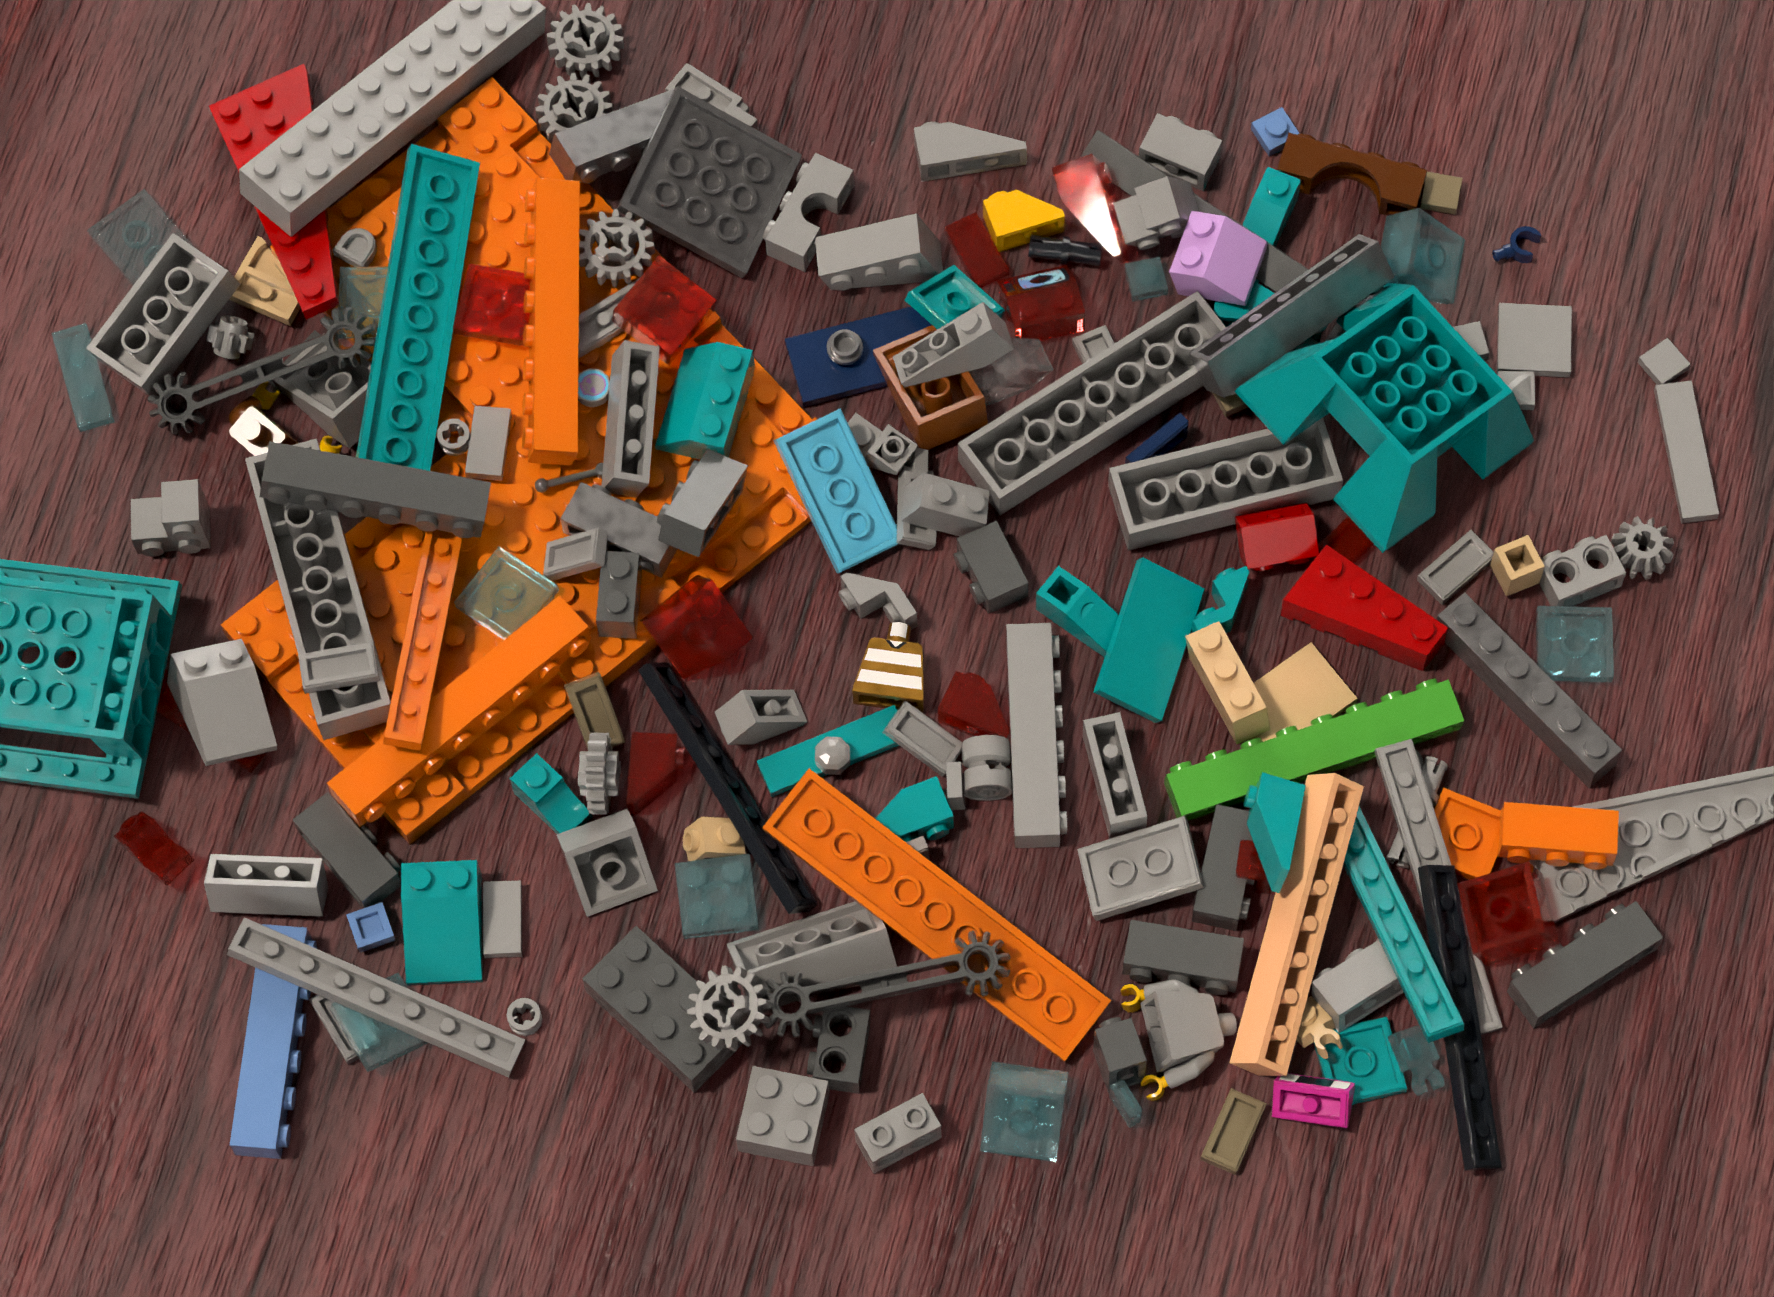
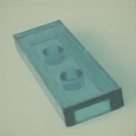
M87 323L51 333L79 431L82 432L115 422L98 360L86 349L92 341Z

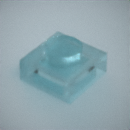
M1160 257L1125 263L1124 271L1132 302L1168 294V286Z

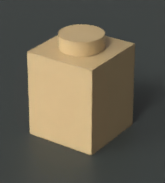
M1529 535L1495 548L1490 564L1506 597L1540 583L1545 567Z

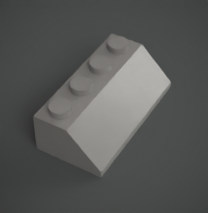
M856 901L727 943L734 968L736 969L739 966L747 971V975L753 973L760 978L758 985L762 984L767 988L766 981L769 978L773 979L778 986L782 985L780 973L784 971L788 975V983H794V977L797 972L802 973L803 977L800 986L806 987L897 967L883 921L871 914ZM741 986L743 994L746 997H750L747 989ZM786 995L781 998L778 1005L780 1007L795 1001L800 1002V1000L794 995Z

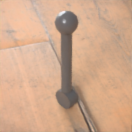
M603 463L597 464L595 469L551 480L540 478L535 482V489L540 493H544L549 487L594 476L602 479Z

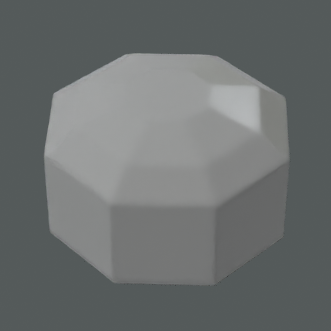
M825 737L815 746V765L824 774L840 775L850 766V746L841 737Z

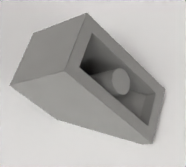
M741 690L715 711L721 732L728 745L756 744L807 723L794 690Z

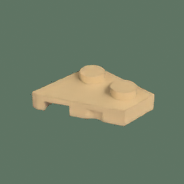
M257 236L234 276L240 285L229 300L291 326L301 307L279 259L272 254L265 240Z

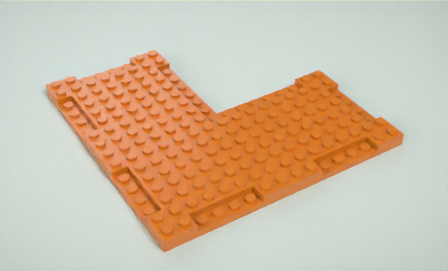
M493 77L437 118L438 126L414 144L480 162L437 430L446 420L460 419L467 424L471 433L474 406L509 408L512 411L503 481L476 479L491 482L481 538L471 537L463 538L431 698L559 595L589 626L592 640L589 641V646L581 655L575 658L570 657L563 662L555 676L547 681L541 680L531 688L530 695L523 702L516 705L513 703L505 709L497 723L489 728L484 726L473 735L472 742L465 749L458 752L455 750L444 759V764L438 771L431 775L425 774L415 782L414 789L407 796L401 799L396 798L386 806L383 815L409 845L574 713L564 688L565 684L599 672L606 687L811 522L809 514L773 440L817 419L816 417L811 419L754 359V374L729 454V458L748 465L743 491L700 557L677 549L662 578L642 569L637 639L599 637L596 614L600 568L554 581L543 577L547 542L569 536L563 533L560 518L579 484L582 482L591 487L593 484L601 486L602 479L594 476L549 487L544 493H540L535 489V482L540 478L551 480L595 469L597 464L603 463L608 400L598 407H587L578 401V453L572 465L528 462V450L522 448L523 429L528 427L529 415H523L522 411L524 393H529V381L523 380L524 360L529 359V347H524L523 333L525 325H529L530 313H524L525 291H530V279H524L525 258L530 257V246L524 244V233L526 224L531 223V212H525V195L527 190H532L536 178L565 180V178L549 155L551 144L538 131L535 121ZM407 150L334 206L326 208L340 305L323 313L326 317L333 320L331 311L335 308H339L344 316L346 308L354 307V319L365 312L368 316L362 323L364 327L370 324H375L376 330L368 333L367 337L376 338ZM582 182L580 183L579 230L588 231L587 220L589 218L595 222L600 221L599 212L602 211L606 214L607 218L612 217L613 209L588 183ZM355 228L368 230L373 235L377 245L376 255L364 272L333 254V248L347 231ZM596 241L592 246V255L595 254V249L598 247ZM638 241L635 243L636 247L633 249V253L635 255L639 250ZM271 245V246H270L271 252H272V254L278 259V257H277V255H276V253H275V250H274L273 246ZM655 249V254L650 255L652 266L646 267L642 265L644 275L656 269L674 294L675 302L645 318L629 330H625L610 339L609 342L601 347L595 348L578 359V374L587 369H599L610 380L612 355L624 340L660 347L649 484L637 498L612 494L613 497L622 501L626 499L633 500L643 506L646 512L658 516L665 503L671 504L672 496L680 481L686 482L687 474L693 461H700V459L655 449L684 349L714 342L744 347L721 324V317ZM579 266V314L628 284L624 279H619L617 287H613L611 279H606L600 285L598 284L597 274L588 278L585 267ZM635 274L631 275L632 282L640 278ZM346 328L340 329L339 331L354 345L355 336L353 332ZM366 346L373 354L374 346ZM373 356L366 360L372 363ZM458 431L451 432L450 443H458L457 440L460 437ZM468 450L458 456L446 454L431 466L430 471L466 478L465 467ZM366 517L345 533V538L389 696L392 699L426 531L420 530L413 525L403 523L390 525L379 521V519ZM278 580L221 624L225 636L230 641L243 640L256 671L342 769L346 768L384 737L387 722L323 740L316 722L309 693L305 694L303 690L298 652Z

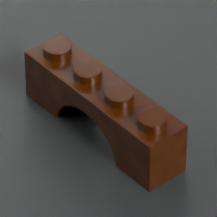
M1288 133L1277 168L1280 172L1301 179L1299 192L1308 195L1317 186L1331 179L1345 178L1357 181L1368 188L1373 194L1377 203L1378 214L1412 223L1427 174V169L1420 168L1412 162H1397L1386 159L1379 153H1363L1352 150L1342 143L1330 144L1316 140L1308 134L1296 135L1293 133Z

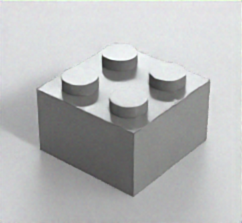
M753 1066L736 1137L738 1151L814 1166L830 1094L828 1081Z

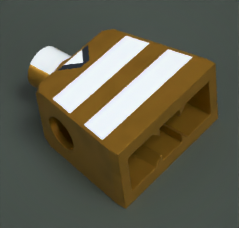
M900 622L890 623L887 639L874 637L869 640L853 685V704L879 708L895 705L898 710L902 703L907 701L920 712H924L923 648L919 643L909 642L911 632L909 625Z

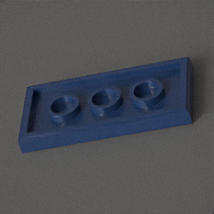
M907 307L785 338V346L803 408L888 386L873 355V350L931 326L930 323L914 308ZM842 329L855 332L863 343L861 357L850 365H840L833 362L827 353L828 339L832 334Z

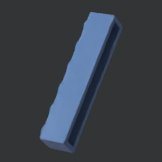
M262 924L317 949L316 941L312 940L308 929L305 927ZM256 967L230 1147L234 1154L239 1156L281 1159L282 1148H288L291 1136V1126L286 1124L288 1110H294L296 1101V1088L291 1087L293 1073H299L301 1065V1051L296 1050L298 1036H304L306 1030V1014L302 1013L303 1000H309L311 991Z

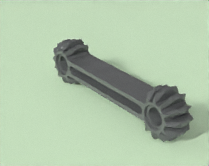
M354 307L346 308L344 316L339 308H335L331 311L333 320L326 316L321 318V324L328 331L318 337L192 386L187 384L188 376L186 372L179 373L177 381L171 373L165 375V384L156 382L153 385L154 390L159 395L148 396V402L158 405V408L151 410L149 414L151 417L161 414L163 418L158 423V427L161 429L171 422L172 434H178L181 426H183L187 433L194 431L193 422L201 425L206 421L204 415L198 411L200 407L334 355L339 357L338 366L340 369L346 368L348 359L354 368L361 365L360 356L365 359H370L373 356L366 346H375L376 338L367 337V334L376 330L375 324H370L364 327L362 323L368 316L365 312L354 319ZM346 328L353 332L355 343L352 347H345L339 342L338 332L340 329ZM318 343H324L327 346V351L289 366L283 363L285 356ZM236 375L241 376L243 380L242 384L207 398H202L199 395V390ZM174 394H180L186 399L187 409L185 412H178L173 408L171 399Z
M970 931L968 933L969 945L959 937L954 941L955 946L961 952L959 954L801 987L802 973L797 972L794 977V983H788V975L784 971L780 973L782 985L778 986L771 978L766 981L768 988L773 994L767 993L762 997L772 1003L771 1008L763 1011L764 1015L772 1013L769 1017L770 1022L764 1023V1026L769 1029L778 1021L780 1023L777 1030L778 1036L783 1037L786 1026H791L793 1037H799V1023H802L809 1031L814 1027L812 1021L807 1017L809 1014L961 981L968 982L966 995L971 996L974 986L979 985L980 993L984 997L988 995L987 982L996 990L1002 987L1001 981L995 975L1008 977L1010 970L998 964L1010 961L1011 957L1009 953L996 954L1004 945L1002 940L996 941L992 946L988 945L991 937L990 932H985L982 942H977L975 932ZM975 954L983 955L988 960L989 968L983 973L971 971L967 964L969 957ZM956 966L959 970L954 973L913 982L907 981V975L939 968ZM860 986L862 989L861 993L814 1003L809 1000L814 995ZM786 995L796 996L801 1002L800 1009L794 1014L784 1013L778 1005L782 997Z

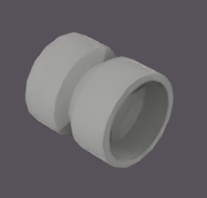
M980 735L964 740L962 743V763L964 767L968 768L963 773V792L965 797L979 801H991L1010 796L1012 794V772L1006 768L1011 763V743L1009 739L997 735Z

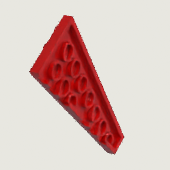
M304 64L209 105L238 172L241 167L313 111L312 105L314 104L310 91V76ZM255 207L306 320L340 305L336 273L331 253L332 243L329 237L327 210L325 209L290 237Z

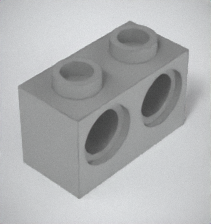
M1607 535L1597 539L1591 536L1576 543L1573 549L1563 553L1561 550H1556L1545 555L1541 559L1545 567L1539 584L1554 613H1558L1621 587L1626 571ZM1598 560L1604 565V568L1594 569L1589 566L1587 561ZM1563 573L1571 581L1562 583L1557 581L1553 575Z
M923 1093L854 1129L855 1141L874 1174L942 1138L941 1125Z

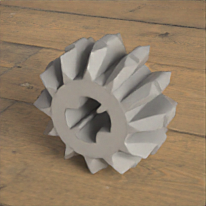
M1638 516L1633 519L1632 525L1623 522L1619 527L1620 533H1615L1612 536L1611 543L1615 546L1613 548L1624 569H1630L1629 576L1631 579L1636 577L1637 572H1641L1646 581L1651 578L1652 571L1660 575L1665 570V563H1670L1673 558V553L1670 551L1674 545L1673 538L1665 537L1667 533L1666 525L1657 529L1654 527L1655 520L1653 517L1648 520L1647 524H1643ZM1639 545L1645 546L1646 550L1640 551L1638 549Z

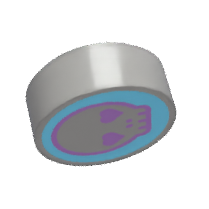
M587 369L579 373L578 401L587 407H598L604 404L609 398L610 380L608 376L599 369Z

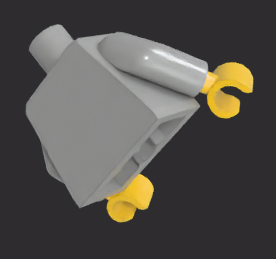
M1176 979L1147 984L1141 990L1133 984H1127L1120 991L1122 996H1136L1133 1001L1124 1002L1121 1005L1125 1011L1132 1013L1142 1008L1157 1072L1164 1071V1076L1160 1078L1156 1075H1147L1142 1079L1141 1086H1145L1150 1082L1159 1084L1157 1092L1146 1096L1148 1100L1155 1101L1160 1099L1164 1094L1165 1087L1169 1086L1173 1089L1197 1078L1213 1063L1215 1053L1224 1046L1223 1036H1231L1236 1033L1237 1023L1233 1013L1217 1014L1214 998L1210 994L1198 993L1197 989Z

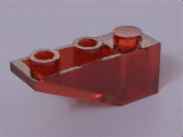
M1089 154L1052 167L1061 201L1121 263L1128 262L1126 250L1130 249V245L1125 244L1124 234L1119 229L1116 218L1117 214L1113 204L1118 201L1115 195L1110 196L1107 183L1111 182V176L1106 163H1101L1093 154Z

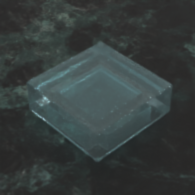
M1119 1080L1112 1084L1109 1089V1097L1127 1126L1131 1128L1141 1122L1142 1108L1125 1081Z

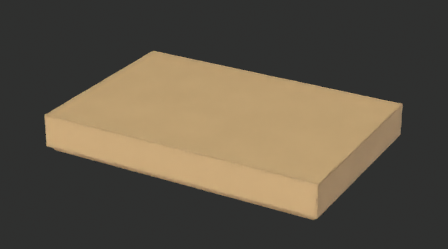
M1310 642L1254 682L1267 707L1270 730L1248 740L1260 737L1264 742L1276 738V732L1290 726H1296L1298 730L1311 726L1310 722L1322 715L1332 714V717L1335 718L1357 702V697L1312 642Z

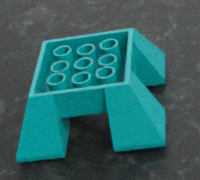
M1387 283L1381 291L1368 296L1358 303L1353 310L1338 317L1336 322L1344 329V334L1332 340L1286 353L1235 390V393L1283 445L1330 413L1370 457L1341 488L1333 500L1382 553L1432 518L1436 513L1437 457L1453 447L1482 479H1485L1534 442V438L1513 391L1414 285Z

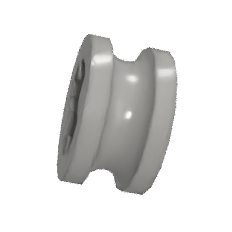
M460 419L444 421L437 430L440 448L444 453L451 456L465 453L468 450L470 431L467 424ZM452 431H458L460 436L457 440L458 443H450L449 438Z
M517 999L507 1009V1021L512 1031L516 1034L528 1036L534 1034L540 1028L542 1014L539 1006L532 999ZM526 1009H530L531 1017H534L532 1021L525 1020L523 1025L518 1024L519 1020L515 1016L516 1013L523 1014Z

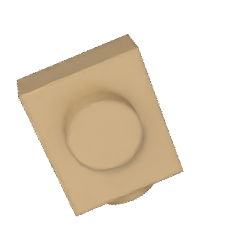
M700 817L684 830L683 847L687 852L689 864H698L704 858L739 859L746 854L744 841L729 818Z

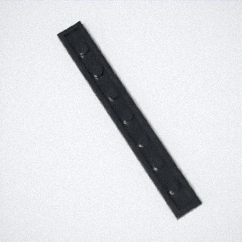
M656 662L643 665L638 670L788 914L810 912L818 905L817 900L782 844L762 829L767 822L766 818L670 663Z
M1424 865L1418 867L1431 956L1464 1022L1463 1031L1444 1037L1464 1171L1495 1170L1502 1168L1455 865Z

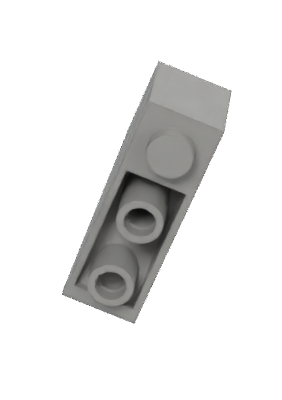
M982 302L893 356V360L901 384L904 387L983 368L1014 350L1005 321Z

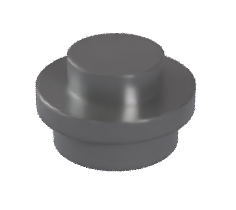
M839 330L832 334L827 341L828 356L837 364H853L862 355V340L858 334L851 330Z

